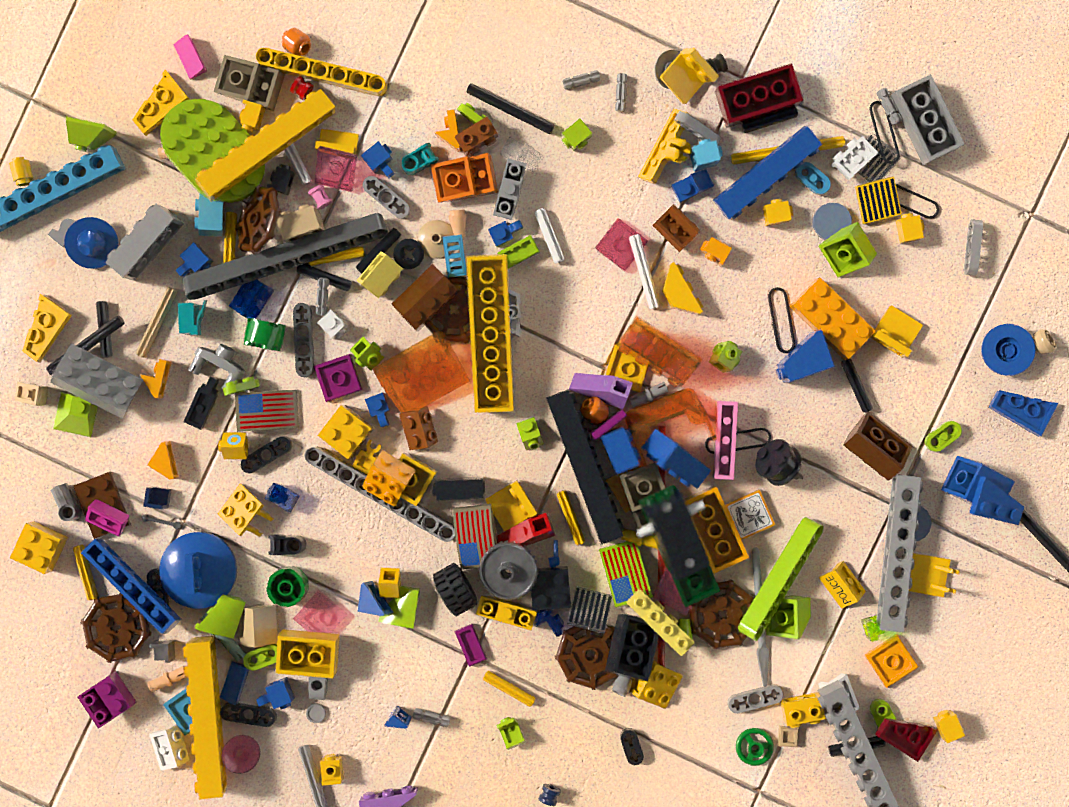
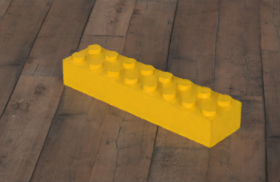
M507 254L467 256L474 410L475 413L514 411Z
M215 636L192 637L186 643V646L183 647V656L187 658L188 665L185 666V677H189L186 693L191 701V704L188 705V715L192 716L190 735L194 736L191 752L192 755H195L196 760L193 763L194 775L197 774V782H195L194 786L195 794H198L199 800L221 798L228 786L222 717L220 715L221 702Z

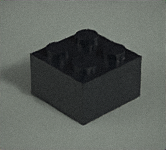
M568 566L539 568L537 571V581L531 589L532 611L571 608Z

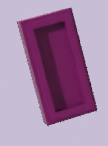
M473 623L454 631L469 667L487 660Z

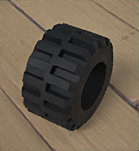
M452 563L433 574L435 587L444 604L454 616L457 617L477 605L475 592L466 575L456 563Z

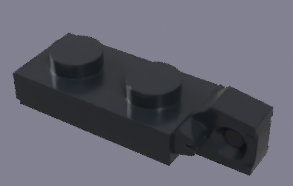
M213 376L209 377L207 384L202 383L201 387L198 388L184 423L203 430L218 396L219 390L216 387L219 379Z

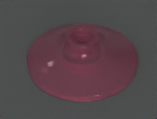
M238 735L231 738L222 750L224 766L230 772L236 774L252 770L260 758L259 744L248 735ZM238 750H243L241 755L236 754Z

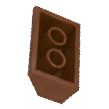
M432 264L391 304L416 331H419L459 293V290Z
M866 412L848 434L843 444L850 452L854 453L888 481L903 470L913 448L912 445L870 412Z

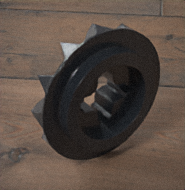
M414 239L401 240L394 248V260L403 269H414L420 266L424 259L423 247ZM403 248L408 251L414 250L412 253L414 261L409 257L404 259L406 254Z

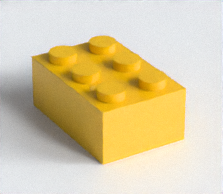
M282 629L277 638L276 674L334 678L338 669L340 634Z

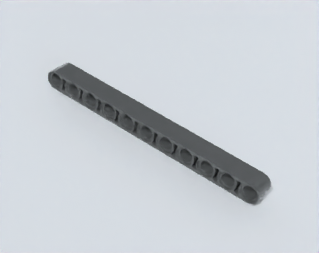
M380 213L371 214L262 250L257 255L250 254L189 274L182 279L186 298L189 300L200 299L381 239L388 234L383 215Z

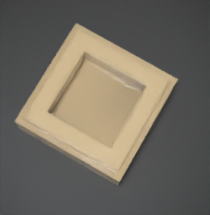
M778 726V746L798 747L799 728Z

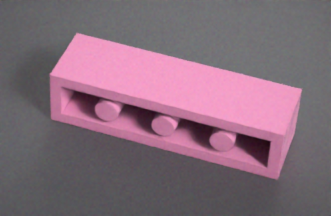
M717 401L714 479L734 480L738 402Z

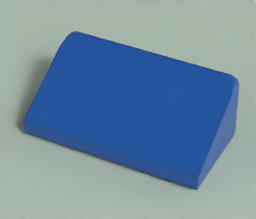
M231 661L220 695L221 699L235 706L239 703L249 672L243 664Z
M396 706L384 726L407 729L412 716L399 706Z

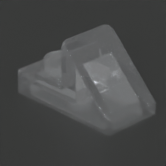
M511 137L508 138L500 155L508 159L527 163L526 169L535 172L543 157L540 152L529 144L525 143L524 145Z

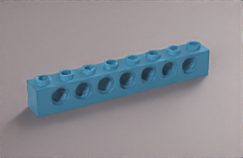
M111 145L101 146L97 149V152L85 154L80 158L81 160L75 163H67L63 166V169L49 172L46 174L47 177L41 180H33L29 183V186L15 189L7 197H0V232L125 170L126 168L117 149ZM103 160V166L97 168L98 161ZM85 168L86 174L81 177L80 172ZM69 177L68 184L64 186V178ZM51 185L52 191L47 194L46 189ZM34 194L35 199L30 203L29 197ZM17 202L18 207L13 211L12 206Z

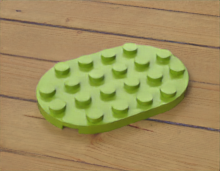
M206 99L186 100L174 106L166 114L160 130L161 144L166 156L189 183L206 198L208 197L196 183L195 178L197 174L203 169L208 170L212 167L218 158H224L229 155L228 153L232 148L243 145L250 135L241 128L242 125L225 107ZM265 164L214 201L234 203L251 196L255 187L261 185Z

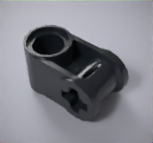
M268 535L270 539L268 555H295L304 551L307 545L306 540L299 535ZM293 540L299 542L300 547L298 550L293 548Z

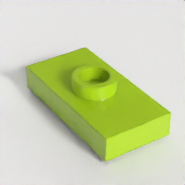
M529 235L499 251L497 254H507L508 269L540 253L532 236Z

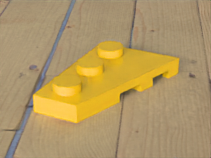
M166 70L162 73L163 77L159 83L154 85L153 92L148 100L143 102L132 119L145 136L163 122L166 114L174 106L183 101L190 100Z
M39 294V305L37 310L34 311L33 317L35 318L31 329L28 330L22 352L39 363L72 317L70 313L43 294Z

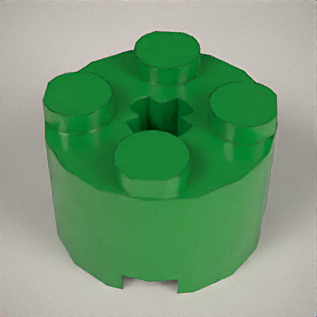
M248 318L243 345L281 351L286 325Z
M286 566L280 568L269 577L266 592L268 598L274 604L291 607L305 597L309 589V582L301 569L295 566ZM286 583L290 584V589H285L284 586L286 585Z

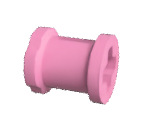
M322 184L308 192L314 198L318 210L327 207L333 202L331 198H328Z

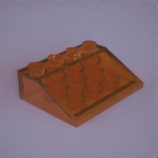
M638 316L634 318L617 343V346L620 347L618 349L625 355H632L635 357V361L642 366L647 364L652 368L651 371L655 375L664 376L668 379L667 382L675 387L684 385L703 361V358Z
M444 331L435 332L372 368L379 383L401 413L419 410L470 382Z

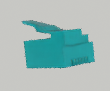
M207 300L203 301L201 310L199 304L178 303L179 334L201 335V322L204 317Z

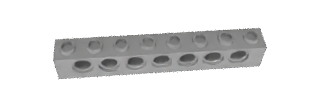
M897 474L892 478L876 627L880 630L904 633V627L906 628L908 624L906 608H909L910 605L908 590L912 587V578L910 577L911 570L914 568V558H912L917 544L914 537L915 531L919 527L917 512L921 509V501L919 500V493L923 490L921 477ZM906 490L910 491V498L908 500L903 498V493ZM906 509L908 517L902 519L901 512ZM905 529L906 535L900 539L899 531ZM903 548L904 554L898 558L896 555L897 550ZM901 567V575L895 577L894 571ZM895 587H899V594L893 596L892 590ZM893 606H897V613L890 615V609Z
M837 680L818 689L820 697L817 699L821 707L826 708L828 712L825 716L829 724L834 725L836 729L833 731L834 736L838 742L841 741L843 744L841 751L846 759L849 758L851 762L848 766L852 774L857 775L859 779L856 783L860 791H864L866 794L864 800L867 806L880 807L881 804L886 803L884 807H899L844 686ZM840 703L839 707L833 709L834 704ZM843 720H848L845 725H840ZM851 737H855L852 742H848ZM863 753L862 757L856 758L858 754ZM867 770H870L869 774L864 775Z

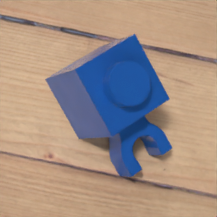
M378 141L361 154V157L374 173L381 169L388 178L394 175V172L387 165L393 159L390 156L392 151L386 144L381 145Z
M193 242L179 255L185 263L175 271L180 276L185 277L191 270L196 273L211 268V264L214 261L198 244Z
M287 677L268 684L265 687L267 694L259 696L256 701L259 707L271 702L273 709L280 707L282 710L291 706L295 696Z

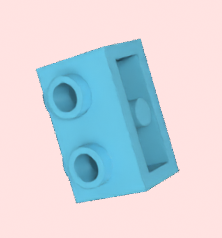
M710 139L700 141L699 145L692 147L690 159L694 172L717 166L723 153L721 146L717 145L716 140L710 141Z
M199 193V199H195V211H199V217H195V229H198L199 236L222 237L223 202H211Z

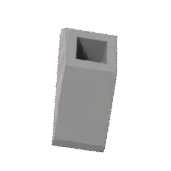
M507 159L493 213L494 216L512 220L520 196L527 163Z

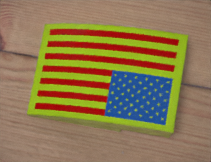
M625 541L599 549L615 608L626 605L627 600L638 589L643 591L649 598L653 597L637 543Z

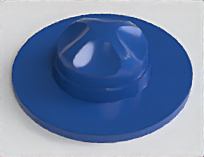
M85 217L75 221L68 228L64 245L68 256L73 262L84 268L96 269L107 265L105 262L108 260L109 253L118 248L119 242L115 230L109 223L100 218Z
M1001 324L992 328L985 335L981 345V354L985 364L993 372L1004 376H1012L1022 373L1031 365L1035 356V343L1032 336L1024 328L1015 324Z

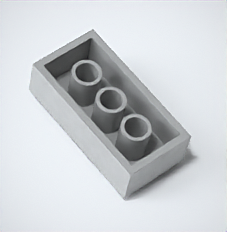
M931 74L895 91L890 96L898 109L897 112L902 117V123L923 165L965 145Z
M157 203L151 205L146 210L145 217L134 224L133 231L129 235H125L120 241L121 245L117 249L112 250L107 257L108 260L105 263L122 278L135 281L184 224L167 208Z
M71 343L52 374L50 383L123 418L143 379Z

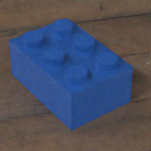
M619 427L601 436L610 462L617 474L639 465L637 460L641 458L637 449L630 444L633 439L628 429Z
M656 429L642 446V449L648 452L646 456L653 462L658 460L657 465L665 471L669 468L668 473L677 480L681 477L679 481L688 488L692 485L698 489L711 472L708 467Z

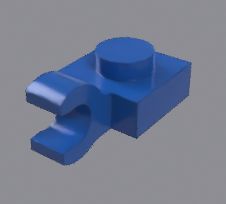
M520 220L513 222L509 226L504 221L489 228L488 231L495 246L498 247L513 240L512 233L523 229Z
M384 393L366 398L365 402L371 417L377 416L382 428L390 425L385 414L390 409Z

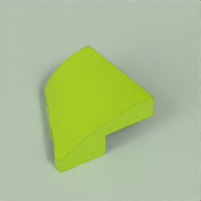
M401 586L399 598H393L388 604L393 613L380 616L378 622L413 629L420 588Z
M223 594L217 600L216 605L207 611L208 615L200 624L197 623L195 625V629L234 639L246 602L240 597Z

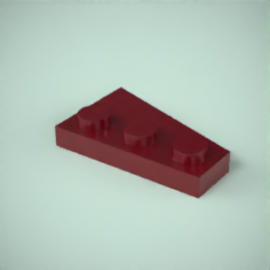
M885 718L875 735L919 762L938 729L933 726Z

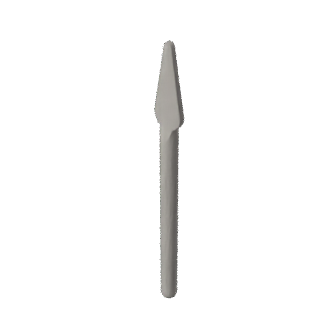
M754 547L752 549V562L756 597L762 587L760 553L759 549ZM764 631L758 639L756 655L762 683L766 687L769 650L766 648Z

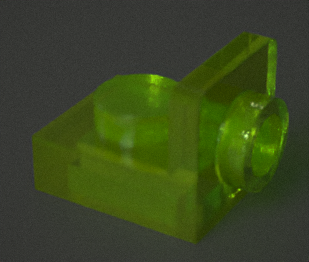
M877 615L861 619L866 638L871 642L879 640L878 635L885 633V630H880L876 623Z

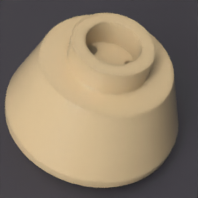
M1046 329L1038 330L1032 337L1035 343V353L1047 354L1055 352L1057 346L1050 332Z

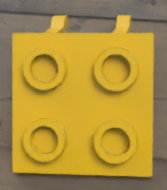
M242 484L237 486L218 512V515L239 536H242L246 530L258 537L262 536L263 533L259 532V529L249 524L256 514L270 522L274 519L269 513L262 510L264 505Z
M913 553L914 568L910 573L912 587L908 591L943 598L945 592L956 594V589L945 586L948 572L960 574V570L950 568V559Z

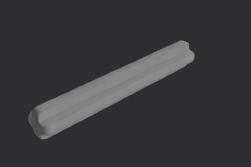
M308 744L302 745L298 750L316 807H328Z

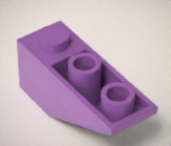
M575 373L569 390L587 397H598L604 403L623 409L633 383L616 376Z
M404 786L401 790L385 789L382 793L377 794L374 792L364 793L359 800V807H401L416 796L418 787Z

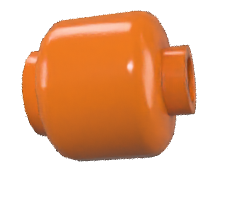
M291 28L282 35V47L290 54L304 56L311 48L310 38L301 30Z
M590 397L583 401L581 414L592 425H598L608 419L609 407L600 398Z

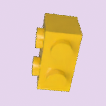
M815 692L782 699L780 703L785 724L791 728H797L802 726L803 723L817 724L825 719L824 708L821 707L817 699L820 697L819 693Z

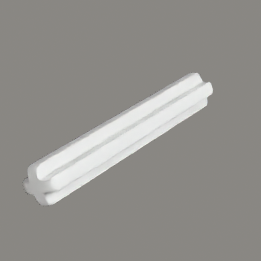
M639 234L630 236L629 240L650 309L658 308L660 304Z

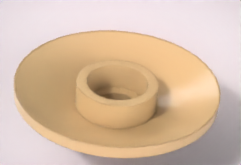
M432 220L421 227L417 240L423 247L425 255L431 258L445 257L443 237L452 236L454 233L448 223L441 220ZM438 235L440 237L439 241L434 242L433 236ZM456 242L448 243V246H454Z

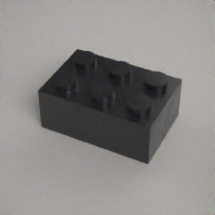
M618 614L605 672L637 681L649 682L659 634L642 618L628 614Z

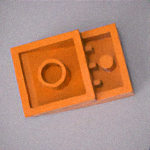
M488 153L472 157H461L431 165L438 203L498 193L492 156Z

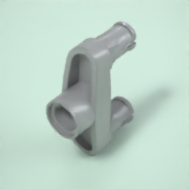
M220 344L216 351L205 347H197L194 353L196 356L188 368L190 372L194 371V374L199 375L204 363L209 361L228 371L229 375L225 383L236 380L238 383L239 379H242L245 374V370L232 360L235 350L224 344Z

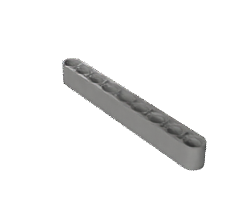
M311 447L305 451V460L312 466L438 539L449 542L455 537L454 525L421 505L415 506L400 497L402 507L395 508L367 490L362 489L360 481L366 479L367 475L321 447ZM313 450L319 453V458L316 461L311 459L310 456ZM329 460L335 462L336 467L334 470L328 469L327 462ZM346 469L352 472L350 480L345 479L343 476ZM411 508H416L419 511L417 518L410 516L409 511ZM433 518L436 521L435 527H428L426 519ZM443 528H450L453 533L452 536L445 537L442 533Z

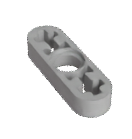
M683 111L677 113L674 119L677 124L702 141L710 139V141L716 140L717 145L719 144L721 137Z
M368 176L364 179L363 189L395 217L405 219L409 216V205L374 176ZM369 181L372 183L376 181L375 186L380 190L377 197L375 196L377 192L373 188L368 190L369 185L367 183ZM385 192L392 195V199L388 203H384L381 200V196ZM396 199H398L397 205L400 207L405 206L404 210L406 212L404 214H397L398 209L392 206Z
M971 219L968 225L964 263L965 275L976 276L979 270L983 232L982 220Z
M771 684L766 687L731 695L727 704L733 713L738 714L779 703L783 698V692L779 686ZM773 689L776 692H779L778 694H776V698H772V696H767V701H765L764 696L762 694V692H764L765 695H769L772 693L771 690ZM751 695H760L759 703L752 704L750 702ZM746 696V701L749 704V706H746L745 703L739 704V708H735V706H732V704H734L735 699H737L739 702L745 701L743 697Z

